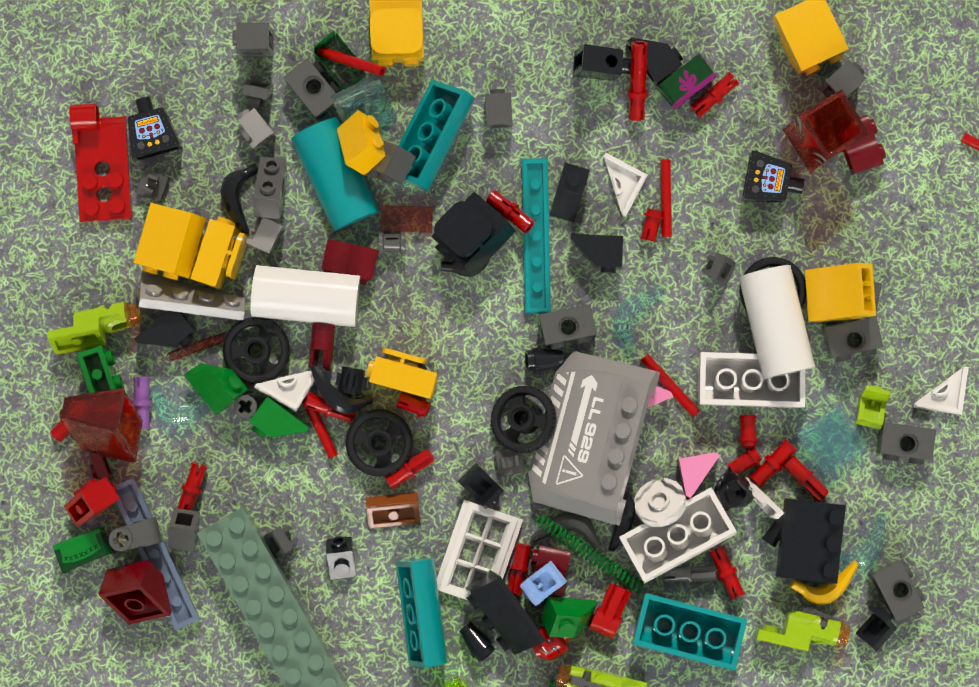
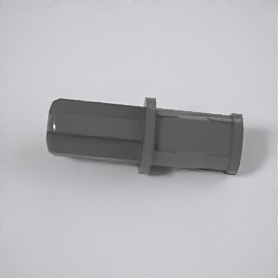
M687 564L688 567H675L664 573L665 584L689 582V585H691V582L714 581L717 577L714 565L690 567V564Z

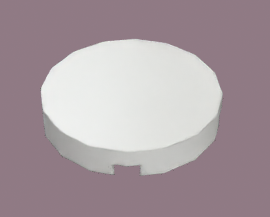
M661 478V481L655 482L652 480L643 485L637 492L634 503L636 513L644 524L652 527H664L674 523L682 516L686 509L687 499L683 488L676 481Z

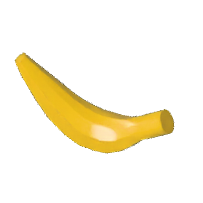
M854 560L838 575L837 584L827 583L823 586L811 587L797 579H793L789 587L800 593L809 603L815 605L829 604L839 598L846 590L857 570L858 562Z

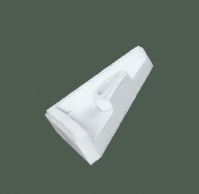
M605 153L604 160L621 215L626 217L648 174Z
M962 367L915 402L913 408L962 415L969 367Z
M307 371L256 383L254 388L296 413L314 383L312 372Z
M746 476L745 478L750 483L749 490L752 491L753 500L770 518H780L784 512Z

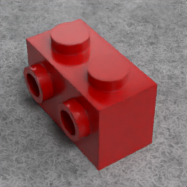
M107 477L99 481L93 478L73 493L74 497L64 505V508L76 527L79 528L104 513L120 498L116 487L108 481Z

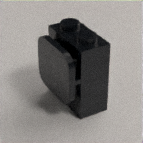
M473 192L465 201L455 203L437 221L434 227V234L431 237L437 243L435 249L445 258L450 255L454 259L451 263L460 272L463 273L467 270L474 276L516 230L508 220L477 193Z

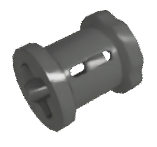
M401 231L400 234H384L379 232V255H384L385 252H401V254H406L405 231Z
M242 395L234 402V411L241 418H252L259 408L257 399L248 395ZM243 401L252 402L250 406L252 411L250 413L241 411L243 408L241 403Z

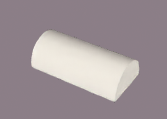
M256 265L251 293V316L356 327L360 276Z
M791 265L763 269L739 277L763 380L815 368Z
M700 352L697 386L698 404L805 408V370L763 380L757 354Z
M709 488L688 499L685 511L674 523L664 527H652L642 524L619 538L645 584L736 535L737 531L712 488Z

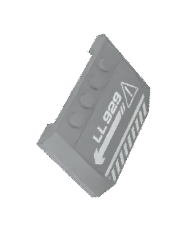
M576 351L570 354L564 364L556 371L549 398L552 400L557 413L554 434L542 448L534 451L528 475L533 502L620 526L626 500L623 499L649 399L650 397L654 398L660 372ZM540 429V432H539L538 437H539V436L542 434V432H543L541 429Z

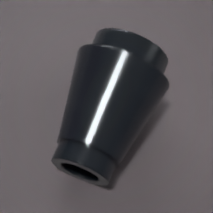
M532 347L531 350L525 351L527 371L537 373L564 364L562 350Z
M472 622L459 631L472 658H476L478 662L483 661L496 650L492 645L494 642L474 626Z

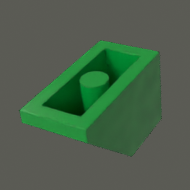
M201 363L184 374L185 378L216 415L230 407L238 397L248 390L232 369Z
M270 397L264 400L249 420L254 425L251 430L263 439L266 435L272 438L306 433L311 429V427Z
M548 596L540 618L549 637L574 638L590 624L597 602L596 600Z

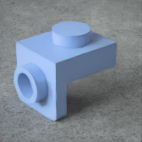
M550 561L520 584V587L523 590L524 596L537 606L546 597L563 586L567 580L553 562Z

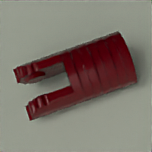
M312 323L309 368L314 364L317 366L319 350H324L323 368L324 370L331 371L335 325Z

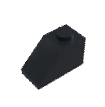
M633 37L627 40L626 46L630 51L631 42L644 41L648 43L646 74L655 86L666 80L683 65L681 63L683 58L675 47L671 49L667 43Z
M565 162L550 216L570 222L575 221L589 175V169Z
M571 234V243L594 268H600V273L614 274L616 269L622 268L623 236Z
M168 311L136 336L134 340L139 344L178 348L181 345L184 348L195 339L193 335L197 331L182 312Z

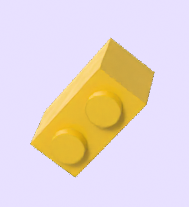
M357 110L337 128V133L345 164L365 175L382 161L386 155L377 120L373 116H367Z

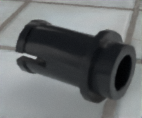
M783 515L775 519L765 535L762 536V539L773 547H776L780 541Z

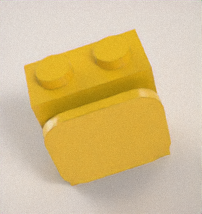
M370 0V38L373 63H378L387 68L393 67V63L404 62V66L413 67L419 66V62H424L422 0Z
M806 0L776 14L772 19L787 57L798 75L806 73L807 76L821 70L820 65L828 61L830 65H833L843 60V55L849 50L826 0Z
M150 203L133 263L142 265V271L157 275L158 271H163L162 276L178 281L179 276L189 278L192 275L204 238L202 232L206 218L190 212Z
M219 216L217 221L209 219L190 279L197 283L222 290L226 276L230 279H236L247 247L245 242L249 237L241 233L235 227L236 224L229 219Z
M851 263L805 270L808 322L848 321L876 316L873 264Z
M382 348L381 352L388 355V358L384 359L376 356L375 362L370 360L366 376L370 377V383L432 400L438 374L418 367L420 364L427 366L428 360L388 348Z

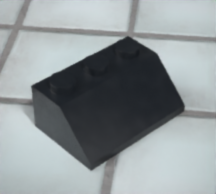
M784 499V514L782 517L776 570L777 577L837 584L846 505Z
M489 570L465 588L469 593L466 599L475 610L479 608L484 614L481 620L490 631L492 629L496 631L499 636L496 641L505 652L509 650L516 655L545 641L543 635L502 577L495 572Z

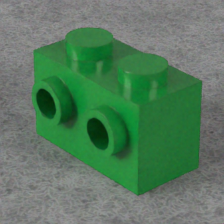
M100 345L76 354L93 404L106 402L115 393V389H124L123 380L120 374L116 375L113 367L116 364V360L111 349L107 350L106 346ZM103 391H107V393L104 396H101L103 394ZM122 391L115 398L123 396Z

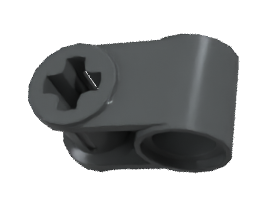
M156 517L117 528L109 536V544L116 551H126L137 547L142 548L162 542ZM119 532H122L123 536H128L125 546L120 542H116V538L120 536Z

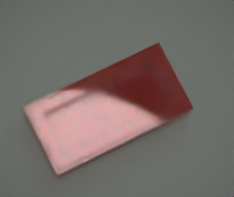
M381 205V232L432 233L433 207Z

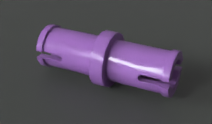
M133 377L134 400H131L139 413V415L134 413V417L140 420L138 422L134 421L133 429H150V405H152V400H150L149 396L150 377Z

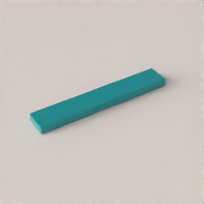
M548 158L522 159L523 212L535 220V224L527 234L523 233L525 314H543L551 312Z

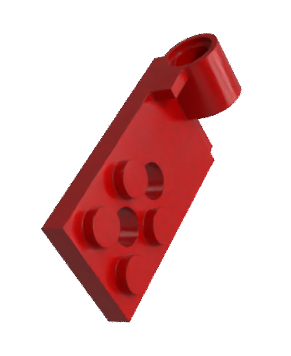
M97 103L70 105L69 118L76 156L79 222L133 219L126 116L100 118ZM101 162H106L110 166V171L106 176H99L96 172V167ZM102 188H109L111 191V198L106 202H101L98 199V192Z

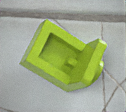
M866 385L859 397L855 424L880 430L883 426L886 403L890 398L891 392L879 386Z

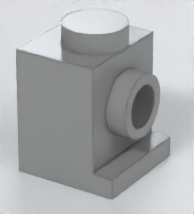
M255 108L251 111L246 109L236 117L242 125L238 130L247 141L253 140L250 145L255 151L276 136Z
M263 218L261 222L257 221L251 232L254 235L253 240L247 238L245 243L266 254L272 255L284 230V227L280 225L281 219Z

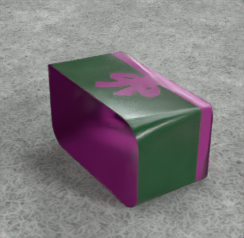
M699 53L658 85L656 89L672 108L676 110L680 107V104H684V101L689 100V97H693L694 93H698L713 81L716 76L701 53Z

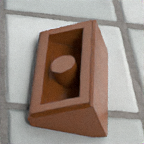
M417 492L366 497L369 529L421 523Z

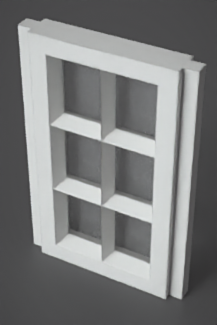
M464 499L437 577L438 590L467 600L466 597L469 596V593L465 588L489 570L495 572L503 579L523 519L491 508L485 509L482 505Z

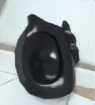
M725 472L714 488L715 492L719 491L722 507L725 511H728L730 508L747 506L754 498L752 491L749 490V481L736 472Z

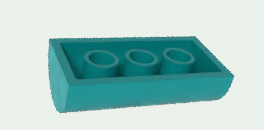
M433 79L431 80L398 145L416 156L404 182L429 192L475 100L474 96L465 90Z
M338 118L321 121L300 131L291 138L334 233L381 212L365 176L345 164L337 133V128L341 125Z
M434 558L396 562L409 666L427 668L448 663Z
M645 593L639 608L632 644L736 671L747 619Z

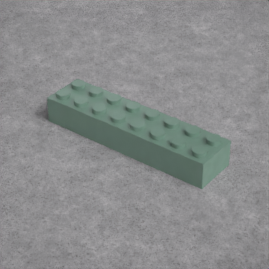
M246 506L241 507L198 532V537L284 687H349Z

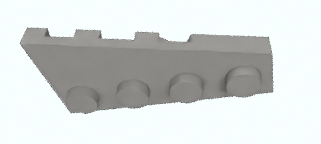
M141 272L139 307L243 320L245 298Z

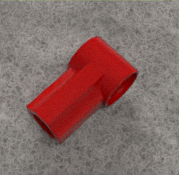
M610 583L600 607H597L590 621L588 629L613 639L622 619L620 616L631 591Z

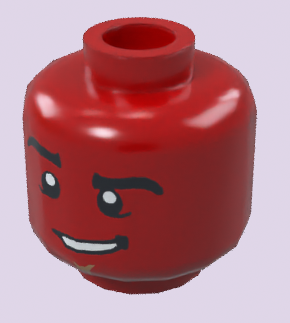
M545 626L538 629L545 638V641L532 648L540 659L544 658L551 661L569 650L568 641L571 638L549 637Z

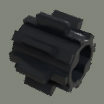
M342 366L341 373L337 372L335 384L339 385L338 391L341 393L361 396L362 390H366L368 378L364 377V370Z

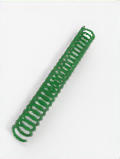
M545 514L539 516L537 520L534 522L533 525L536 526L538 521L543 517L541 523L538 526V529H540L543 523L547 520L545 526L542 529V532H544L548 525L551 523V526L546 532V534H549L553 527H555L553 533L551 534V537H553L555 533L560 529L558 535L555 537V540H558L560 535L564 532L559 543H562L564 538L568 535L567 540L563 544L564 546H566L569 540L573 537L571 543L568 546V549H570L573 543L577 540V543L572 549V552H574L578 545L582 543L580 548L576 552L577 555L581 552L583 547H585V550L581 554V557H584L585 553L590 549L589 553L585 557V560H588L590 555L594 552V555L590 559L589 563H592L594 558L598 555L597 560L593 564L594 566H596L599 560L603 557L602 562L598 566V569H600L603 563L607 560V563L603 567L602 572H604L607 569L608 565L612 563L606 574L608 575L611 572L612 568L616 566L615 570L611 574V577H613L617 570L620 569L619 573L615 577V580H618L621 573L624 572V575L619 580V583H622L624 578L628 575V578L623 584V586H626L629 580L633 577L632 581L628 585V589H630L633 583L637 580V583L632 588V592L636 590L640 583L641 586L637 590L636 595H638L641 592L644 583L642 580L639 581V577L635 578V575H631V573L627 572L626 569L622 570V566L618 567V563L614 564V561H610L609 557L605 558V555H601V552H597L596 549L592 550V546L588 547V543L584 544L583 540L580 541L579 537L575 538V535H571V532H567L566 529L562 530V526L558 527V523L554 524V521H550L549 517L545 518Z

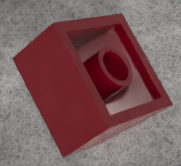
M149 560L106 570L99 596L128 625L171 615L172 610L164 576Z

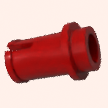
M647 208L646 213H643L645 220L640 239L656 242L660 219L663 220L664 217L661 216L662 211Z
M401 392L398 399L399 402L396 405V408L417 414L418 418H421V416L426 418L431 407V403L427 402L426 398L421 400L404 392Z
M740 415V439H738V442H740L741 447H756V442L759 441L756 438V415Z
M754 447L751 449L746 448L747 452L728 463L732 472L742 474L755 464L759 465L758 462L762 458Z

